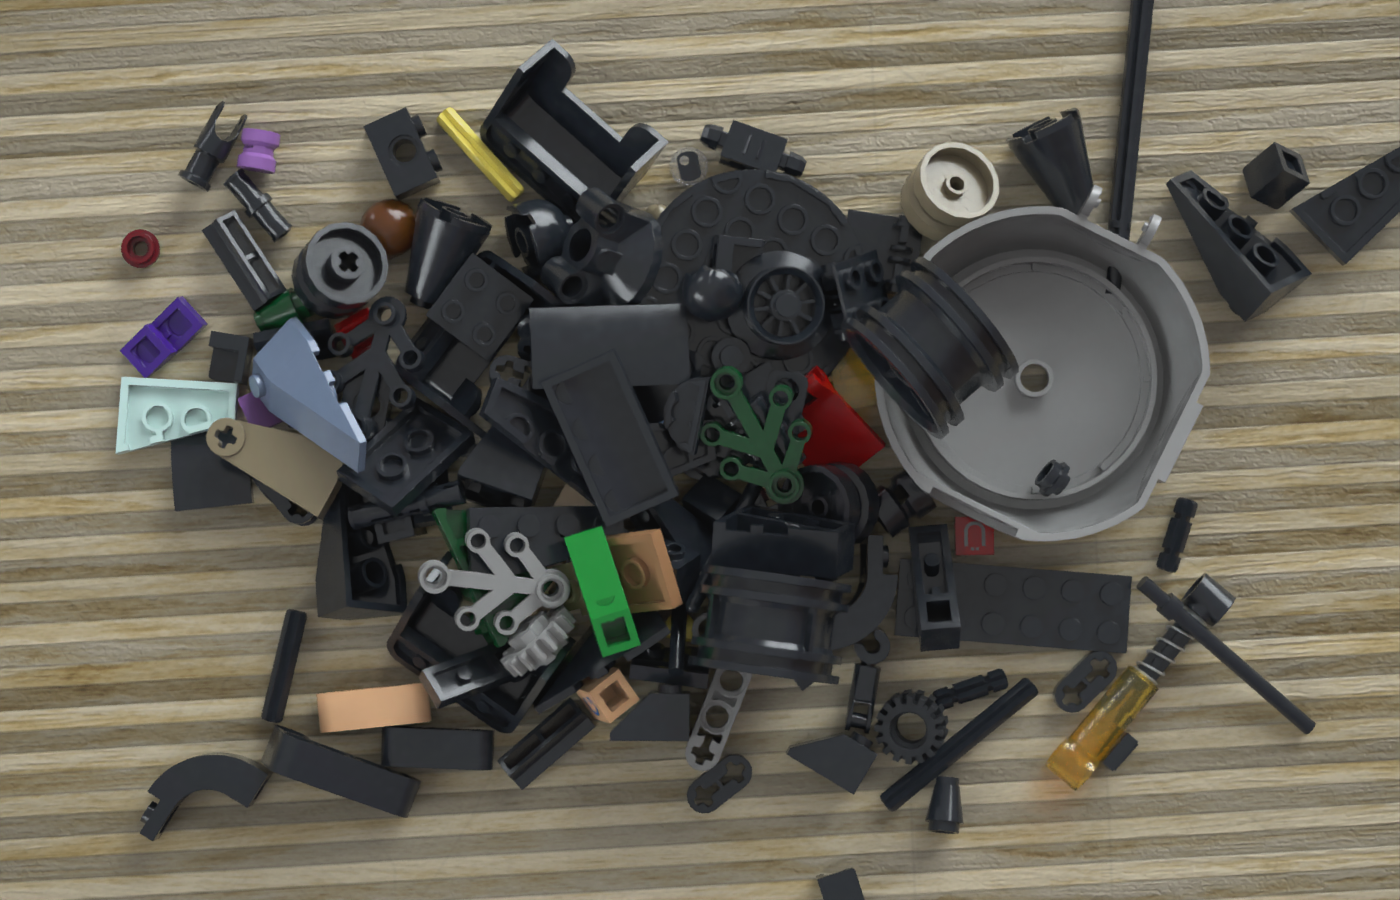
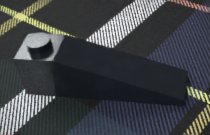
M1190 170L1171 178L1166 183L1220 295L1227 301L1230 309L1240 316L1244 322L1268 311L1312 274L1286 244L1277 237L1271 242L1255 229L1258 222L1249 215L1243 218L1228 208V199Z
M342 483L339 492L323 519L315 579L318 617L358 620L403 615L407 608V592L402 564L396 565L390 542L378 544L374 525L353 530L348 519V506L366 503L369 500L344 483Z
M659 611L631 613L641 645L606 657H602L592 625H590L533 703L538 714L576 693L584 685L582 679L587 676L591 680L603 677L609 673L619 657H625L629 661L669 635L671 631Z

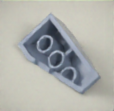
M297 317L290 318L253 358V371L249 377L250 390L255 398H260L269 412L357 473L365 471L367 441L347 402H338L334 387L335 379L331 371L323 372L315 358L320 352L315 340Z

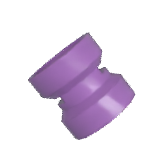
M243 128L241 141L245 146L243 152L238 155L236 167L253 172L274 174L277 162L274 159L273 152L279 147L281 135L266 130Z

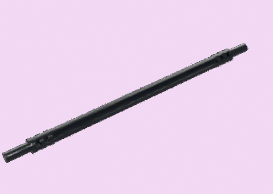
M1131 0L1107 227L1108 231L1129 241L1154 0ZM1109 266L1106 279L1121 290L1122 276L1116 268ZM1107 289L1105 291V294H1112Z

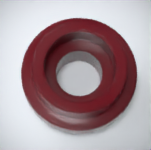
M143 229L134 230L123 239L121 253L124 260L131 266L146 268L157 261L160 255V243L151 232ZM141 242L146 243L148 246L147 253L143 256H137L135 253L136 245Z

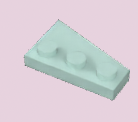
M121 377L115 453L120 455L207 432L210 425L221 418L237 420L239 385L237 383Z

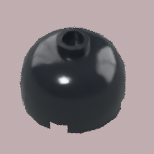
M534 199L507 206L506 210L512 212V215L505 217L506 235L511 251L515 258L522 254L527 266L522 267L521 270L532 279L541 277L540 273L544 264L553 257L561 256L566 235L574 224L568 215H563L558 207L546 200Z

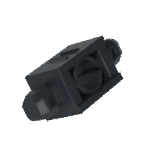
M733 120L729 133L723 131L724 127L713 124L705 125L700 142L715 151L717 148L722 149L720 164L737 170L756 169L775 172L781 170L784 171V174L795 178L802 177L807 161L794 152H791L790 155L784 153L788 139Z

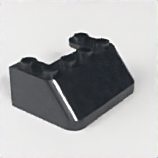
M551 39L518 67L481 125L480 137L497 158L542 198L558 207L563 215H568L573 224H575L581 218L576 211V204L583 192L594 187L600 188L614 200L621 202L645 176L668 141L654 128L644 123L633 125L622 138L566 88L575 75V63L571 55L555 40Z

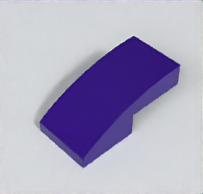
M183 296L177 297L152 323L146 324L120 352L144 378H149L182 350L208 324Z

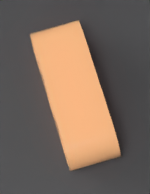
M422 683L316 694L320 733L432 721L430 697Z

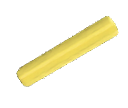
M449 107L440 113L436 120L442 129L509 202L516 200L524 192L522 184L453 108Z

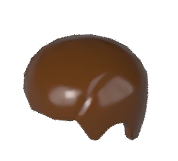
M385 199L374 203L367 209L362 216L360 226H363L378 238L386 250L387 260H391L411 249L416 214L408 204L401 200Z

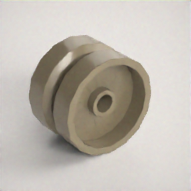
M942 143L928 151L917 167L906 178L901 189V207L908 222L919 233L934 241H940L967 223L988 214L994 207L999 195V178L992 163L979 150L964 143Z

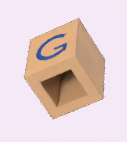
M614 667L610 669L608 674L599 679L591 680L588 676L583 680L584 685L576 692L593 718L606 723H612L640 700L621 671Z

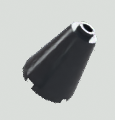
M1071 108L1060 112L1062 119L1057 121L1056 118L1050 119L1049 116L1015 132L1012 134L1013 138H1007L1006 141L1009 148L1054 207L1064 208L1077 215L1094 184L1081 115L1078 108Z
M427 197L421 198L417 205L405 292L411 295L409 301L419 307L430 309L471 253L476 255L490 235L492 225L473 213L470 217L460 212V208L452 204Z

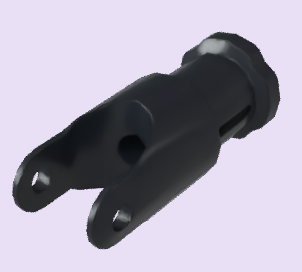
M221 101L214 109L193 146L196 150L186 169L180 170L178 174L185 181L207 192L211 188L209 182L219 163H224L247 119L246 114L242 115L230 136L221 140L216 135L215 124L224 108V101Z

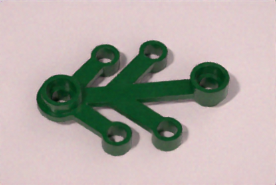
M732 366L720 367L711 377V390L716 397L729 401L748 436L725 430L720 422L709 421L702 428L700 436L702 442L707 446L721 445L760 457L767 469L766 471L746 466L739 456L728 455L722 460L719 467L721 476L726 480L733 481L739 479L763 486L766 489L767 495L779 504L795 502L800 498L804 490V478L797 469L804 445L812 436V425L805 419H796L791 423L788 429V436L791 441L782 464L774 448L785 410L791 405L794 398L792 389L787 385L780 384L771 390L769 394L771 405L763 429L741 390L743 377L740 371ZM723 375L732 376L735 380V385L731 388L724 387L721 383V377ZM784 391L788 395V401L784 404L776 402L774 393ZM798 425L804 426L807 429V436L804 438L795 436L793 428ZM710 427L716 428L720 433V437L716 440L709 439L706 435V429ZM727 462H735L739 467V471L735 474L728 473L725 469ZM780 478L790 479L792 487L788 490L781 489L778 485Z

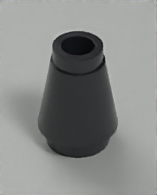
M936 777V784L934 785L925 821L929 822L928 831L959 834V827L964 824L959 778Z

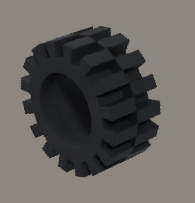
M912 689L905 690L902 694L898 692L879 711L876 717L878 721L874 726V731H878L876 740L878 744L883 743L885 747L882 751L886 755L889 752L894 755L892 760L899 762L900 759H904L905 764L912 765L914 761H918L919 764L925 762L928 757L934 756L944 743V739L948 734V729L946 728L949 722L948 716L943 715L945 708L942 703L937 706L934 702L937 698L932 694L928 698L924 696L925 691L918 690L916 693H912ZM906 713H914L920 716L926 725L924 737L914 741L904 738L897 726L900 716Z

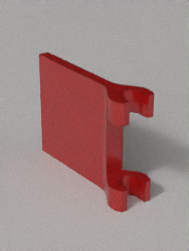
M816 365L805 374L808 380L807 392L813 395L814 398L804 405L802 413L805 420L809 421L813 428L812 436L805 443L802 452L807 456L802 462L804 466L845 462L860 467L885 447L886 443L835 390L827 375L819 366ZM807 429L799 433L798 437H806Z

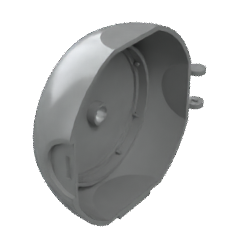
M1095 184L1077 215L1064 208L1053 206H1031L989 214L969 222L948 234L931 247L923 257L948 274L975 301L998 329L1019 365V372L1011 379L1003 377L1004 385L996 392L989 391L983 386L979 387L960 404L964 413V420L957 426L947 423L949 433L942 439L935 438L913 421L875 380L877 406L884 431L902 467L924 493L980 523L1020 540L1061 541L1076 539L1113 527L1142 510L1156 483H1166L1203 408V405L1197 403V400L1210 376L1208 343L1202 320L1192 297L1169 263L1161 256L1146 249L1153 239L1162 217L1156 214L1150 216L1149 222L1144 223L1141 229L1143 232L1136 244L1087 220L1093 208H1097L1101 202L1099 196L1102 194L1103 188ZM1109 266L1116 268L1122 276L1121 290L1106 279ZM1106 289L1112 294H1105ZM1030 364L1039 365L1047 374V385L1040 392H1030L1021 383V373ZM1053 459L1058 463L1065 462L1070 467L1068 473L1070 481L1060 494L1055 495L1052 493L1044 497L1039 492L1040 488L1035 484L1037 475Z

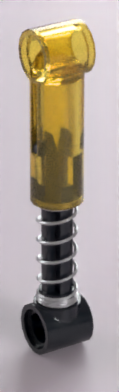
M1204 573L1188 589L1181 601L1184 603L1183 608L1202 625L1212 627L1226 614L1236 597L1207 573ZM1176 622L1173 625L1166 626L1167 632L1163 637L1156 638L1157 644L1152 650H1146L1147 656L1142 662H1136L1137 667L1127 666L1075 731L1054 750L1046 761L1045 767L1074 791L1079 789L1097 768L1100 759L1159 690L1156 686L1158 685L1156 680L1160 675L1165 676V669L1170 663L1175 664V657L1180 651H1186L1184 647L1190 639H1195Z

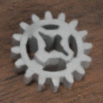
M563 604L559 607L551 608L548 612L545 610L544 612L540 611L535 616L530 615L509 638L508 643L511 647L503 652L504 657L500 662L514 677L518 675L523 676L528 669L532 671L544 664L547 666L556 658L562 647L568 643L569 639L566 634L575 627L573 624L576 622V619Z

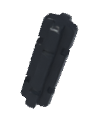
M1184 497L1176 500L1173 510L1176 514L1175 517L1170 519L1162 544L1164 552L1159 554L1156 563L1157 568L1170 573H1175L1178 570L1181 561L1179 554L1184 551L1192 526L1190 519L1195 517L1198 507L1197 502Z
M996 669L987 672V676L978 675L952 684V688L948 689L946 686L935 690L933 696L937 699L934 702L937 706L942 703L943 707L948 709L954 707V703L963 704L989 695V691L993 690L995 693L1008 687V680L1003 669Z

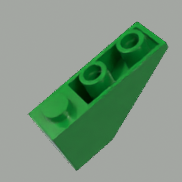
M602 525L564 537L602 657L640 646L633 618Z

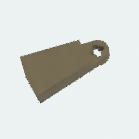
M232 418L216 420L207 431V445L213 453L323 521L342 486L337 470L344 465L343 462L304 435L242 422ZM229 428H232V435L237 438L235 444L228 443L225 448H221L222 441L218 439L219 433H227Z

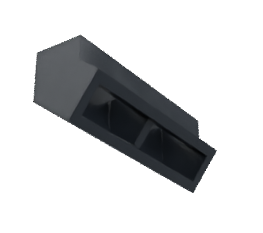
M235 210L216 218L212 224L202 230L255 312L287 290Z
M570 697L497 761L507 775L523 790L595 728L596 724Z

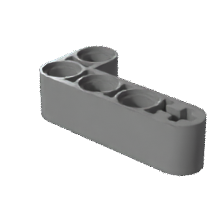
M702 613L695 619L692 627L693 636L700 637L698 626L707 618V613ZM716 669L686 745V760L695 770H710L719 761L752 678V673L740 672L743 679L741 686L737 690L728 691L720 684V676L726 670ZM712 706H722L728 712V720L724 725L714 727L706 721V712ZM700 727L710 734L722 735L719 742L712 737L709 751L714 755L712 759L705 758L702 763L696 761V753L692 751L694 746L701 747L704 741L705 734H698Z

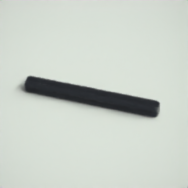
M1023 678L943 743L934 756L928 757L925 762L916 765L880 795V799L891 812L896 811L1035 698L1039 693L1036 686L1028 678Z

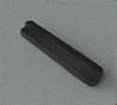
M288 609L285 613L261 714L262 719L268 722L280 723L284 717L307 620V613L303 611Z

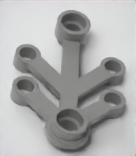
M481 528L470 529L465 535V544L472 552L479 554L493 574L448 569L439 560H429L420 566L417 575L422 588L433 594L445 591L448 586L490 590L473 605L462 606L455 612V623L463 631H472L477 628L480 619L513 593L529 595L511 611L501 610L496 613L493 624L495 629L502 635L513 634L518 629L519 623L541 606L546 608L561 606L570 594V582L567 576L557 569H545L530 550L528 539L519 532H512L506 536L504 548L508 554L519 558L532 578L515 576L490 544V537L487 532ZM475 534H483L484 543L480 547H473L471 545V538ZM515 538L523 540V547L519 551H511L510 543ZM430 569H438L440 571L439 579L435 582L427 581V572ZM554 581L556 583L555 592L545 594L543 591L545 583ZM465 612H472L474 614V619L469 625H463L460 622V618ZM504 616H510L513 619L512 625L507 629H502L499 626V622Z

